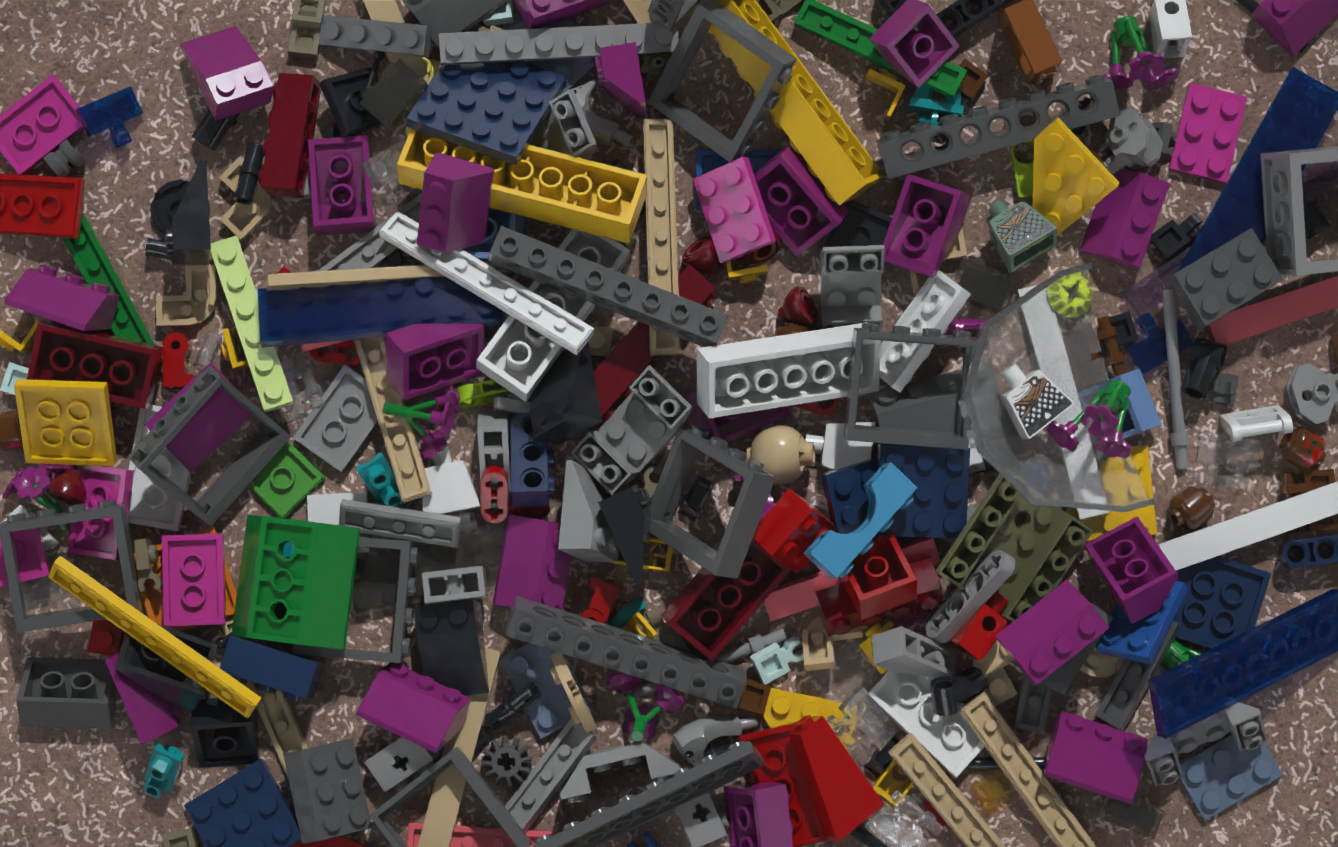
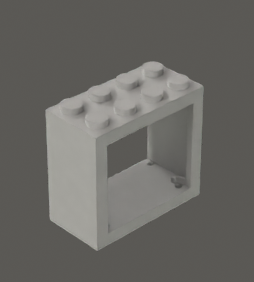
M1338 146L1261 153L1266 249L1280 275L1300 276L1338 271V259L1311 262L1307 260L1301 170L1303 164L1338 161Z

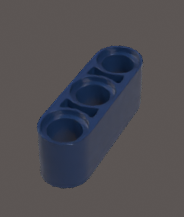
M1338 535L1286 542L1278 550L1279 562L1287 568L1337 563ZM1321 542L1329 547V555L1326 559L1321 558L1317 553V547ZM1291 546L1296 547L1300 553V558L1296 563L1291 562L1287 556V551Z

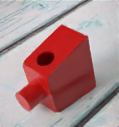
M995 592L948 642L965 655L982 661L996 641L994 636L1007 625L1008 621L1000 616L1009 601L1000 593Z

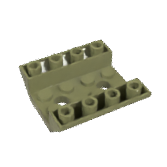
M1002 469L935 572L961 588L965 580L993 551L1002 550L1013 556L1015 559L1014 571L996 591L1009 601L1001 615L1013 622L1058 586L1094 530L1064 512ZM1025 511L1026 519L1024 523L1016 526V515ZM983 581L978 586L977 592L981 589Z

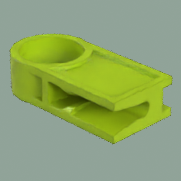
M1034 140L1024 142L1032 145L1034 148ZM1015 144L1010 149V159L1013 162L1012 169H1014L1015 173L1014 181L1017 199L1033 197L1034 160L1028 164L1019 162L1014 155V149L1018 145Z
M494 380L467 384L456 389L460 396L458 406L462 408L494 403V397L507 398L508 394H513Z

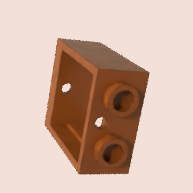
M1023 0L1005 8L998 22L1028 85L1036 81L1039 86L1054 78L1053 75L1058 72L1057 69L1062 63V59L1034 1Z

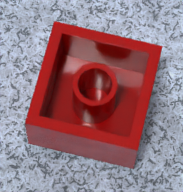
M789 488L758 523L753 538L772 557L798 573L811 562L803 554L823 531L831 530L835 532L838 528L814 505Z
M893 532L873 539V546L864 555L859 553L852 561L854 567L846 576L841 578L861 620L918 599L917 579Z

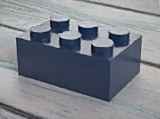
M230 635L220 669L240 683L247 684V681L250 680L255 682L254 688L269 693H276L278 689L285 691L284 698L305 702L306 698H314L325 663L240 636Z

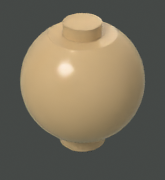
M773 425L763 429L756 435L752 442V447H747V459L764 464L763 469L776 476L774 485H785L797 480L803 474L806 466H815L814 442H806L803 436L792 427Z

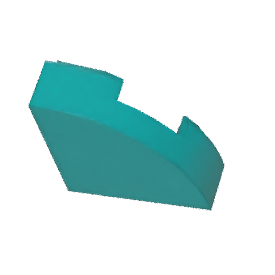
M637 598L617 612L607 624L620 628L636 612H641L647 605L642 598Z

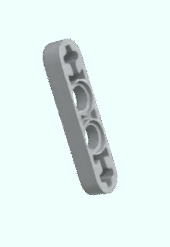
M1002 550L993 551L965 580L961 588L959 587L929 619L926 625L927 636L942 644L948 642L1011 576L1015 568L1014 557ZM983 581L981 589L977 592L978 586ZM964 601L961 610L957 613L960 604Z

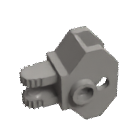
M1120 107V116L1110 119L1108 133L1103 136L1106 142L1095 151L1104 162L1105 168L1112 175L1125 165L1130 168L1135 164L1151 167L1160 160L1163 141L1151 121L1142 119L1140 113L1135 109Z
M1311 363L1292 369L1285 388L1294 416L1308 426L1328 421L1334 404L1338 403V391L1335 384L1338 381V373L1334 375L1332 373L1325 374ZM1302 393L1306 395V400L1302 398Z

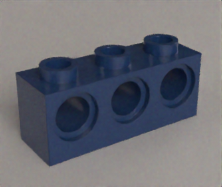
M511 413V494L513 507L550 506L549 494H555V477L549 476V468H555L554 449L549 450V442L534 438V435L528 434L533 432L530 413ZM533 457L539 458V459L536 460V461H529V460H528V459L533 458ZM530 484H539L537 487H528Z

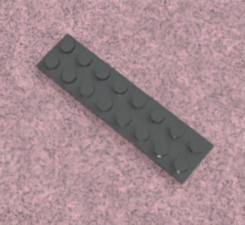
M750 741L736 742L730 745L728 751L721 755H709L700 761V765L692 769H680L672 775L673 778L663 783L662 781L653 782L645 787L644 792L636 796L634 794L624 796L617 801V805L609 809L600 808L590 814L591 818L582 822H571L562 828V832L553 836L548 834L538 838L535 841L536 844L531 847H598L676 809L680 805L765 766L766 763L761 753Z

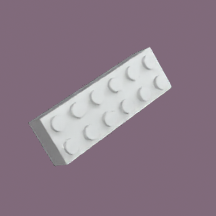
M574 229L569 232L559 246V249L617 272L622 270L630 254L629 249L613 239ZM534 281L529 287V290L583 322L596 306L593 303ZM509 315L478 357L476 369L526 402L565 348Z
M862 323L697 348V404L708 418L847 397L854 328H862ZM863 340L859 394L879 391L881 340Z

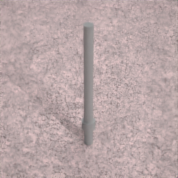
M1174 289L1162 290L1173 423V433H1170L1171 446L1175 448L1176 469H1187L1186 445L1189 444V433L1185 432Z
M783 629L763 637L757 635L749 638V642L719 653L714 659L729 663L752 653L755 654L775 642L777 644L787 640ZM647 681L635 687L634 698L637 699L655 692V685L657 683ZM623 692L615 694L619 705L629 702L628 698L624 697Z

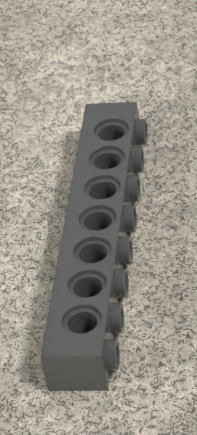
M1102 74L1093 75L1085 78L1086 83L1075 86L1073 82L1056 86V91L1045 93L1044 90L1027 94V99L1016 101L1015 98L1005 99L998 102V107L987 109L986 106L976 107L969 110L968 115L958 117L957 114L941 117L940 122L937 124L929 125L928 122H922L912 125L910 131L900 133L899 130L885 132L882 134L881 139L876 140L884 174L887 179L1030 141L1035 139L1043 129L1058 117L1069 129L1120 116L1113 81L1108 77L1103 78ZM1089 94L1091 98L1089 105L1085 108H1078L1077 101L1079 97ZM1060 102L1062 105L1060 113L1056 116H1049L1048 109L1050 105ZM1025 110H1031L1033 113L1031 121L1027 124H1020V114ZM996 118H1002L1004 120L1003 128L1000 131L992 132L990 130L991 122ZM967 126H973L975 128L974 136L968 140L961 139L962 130ZM936 135H946V142L942 147L935 148L932 146V139ZM908 142L917 143V150L914 154L909 156L903 154L905 144Z
M503 226L500 227L490 251L489 263L702 347L717 345L728 318L727 314Z
M515 596L506 621V636L736 709L747 683L744 668L716 659L711 661L707 656L519 596Z

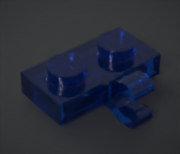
M131 86L75 110L88 137L109 129L111 141L116 149L132 142L124 122L144 114Z
M1149 312L1136 318L1137 323L1147 337L1127 348L1138 369L1140 368L1142 374L1167 361L1165 327L1158 329ZM1179 318L1177 319L1179 353L1193 346L1194 341Z

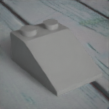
M566 460L558 549L584 562H618L620 549L598 503L607 498L604 487L584 466L573 460Z

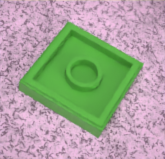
M287 441L248 486L280 518L285 519L326 477Z

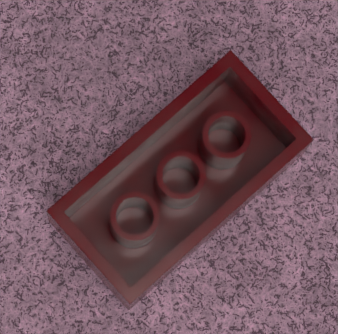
M43 321L38 323L26 380L107 382L109 401L146 409L152 405L164 347Z
M752 538L738 578L715 576L702 567L661 616L669 626L713 661L791 569L772 557Z

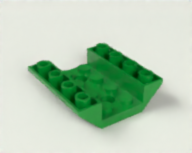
M247 515L231 635L345 650L361 528ZM290 541L294 545L295 551L292 557L287 559L283 555V547ZM282 602L286 606L287 612L284 618L279 620L275 615V608Z

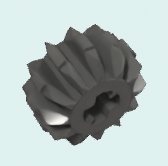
M505 735L502 736L503 747H500L499 743L494 739L491 741V745L496 751L484 749L483 754L492 757V759L482 761L481 766H492L493 768L485 774L486 778L491 777L494 773L498 774L494 782L495 785L498 786L502 778L506 777V786L511 787V776H514L519 784L522 783L524 780L518 773L519 770L525 774H530L531 769L522 764L532 762L533 757L527 756L522 758L521 754L526 752L529 747L525 745L520 750L516 749L520 738L516 737L512 745L508 746L509 739ZM503 753H509L510 758H515V765H510L512 768L510 770H505V765L499 764V758H504Z

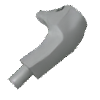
M592 78L586 84L572 88L593 137L609 144L614 139L629 147L634 136L620 130L618 123L598 117L589 108V101L599 83L598 80Z
M736 715L700 718L682 726L673 734V741L677 751L694 768L700 765V761L704 758L706 747L713 739L721 736L742 735L743 730L756 728L758 723L755 715L741 719Z

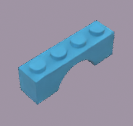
M892 463L883 464L864 485L868 496L869 508L861 526L848 534H840L831 530L823 531L803 553L829 579L846 576L854 567L852 561L859 553L864 555L873 546L874 541L872 538L879 531L883 533L894 522L892 516L899 508L904 510L913 501L914 496L912 494L918 487Z

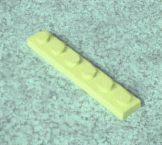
M238 236L211 243L210 252L264 413L293 404V399Z

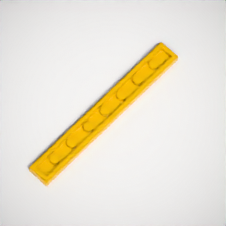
M59 556L53 563L48 575L49 579L246 718L250 717L261 700L260 696L62 556Z

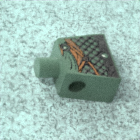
M996 201L990 206L988 213L993 218L988 222L989 237L1010 273L1057 246V227L1026 202H1019L1008 208L1002 201Z

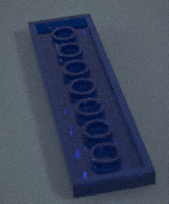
M1295 67L1290 69L1176 272L1251 228L1261 244L1264 242L1266 233L1261 153L1316 148L1338 110V92ZM1303 164V165L1301 166L1302 172H1303V170L1305 169V167H1306L1307 164Z
M446 276L420 277L419 279L408 280L395 279L372 283L361 282L359 284L330 285L313 288L301 287L299 289L267 291V288L258 289L260 343L262 348L386 337V333L412 324H482L484 328L501 327L503 324L502 310Z
M1333 588L1149 679L1148 686L1157 736L1166 739L1338 652V589Z

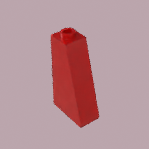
M806 715L796 722V729L789 736L823 834L827 841L840 842L881 808L884 803L823 716Z

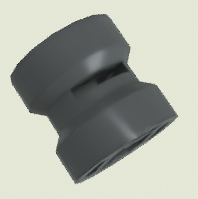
M67 139L59 144L57 151L49 152L43 157L59 177H68L73 167H80L86 162Z

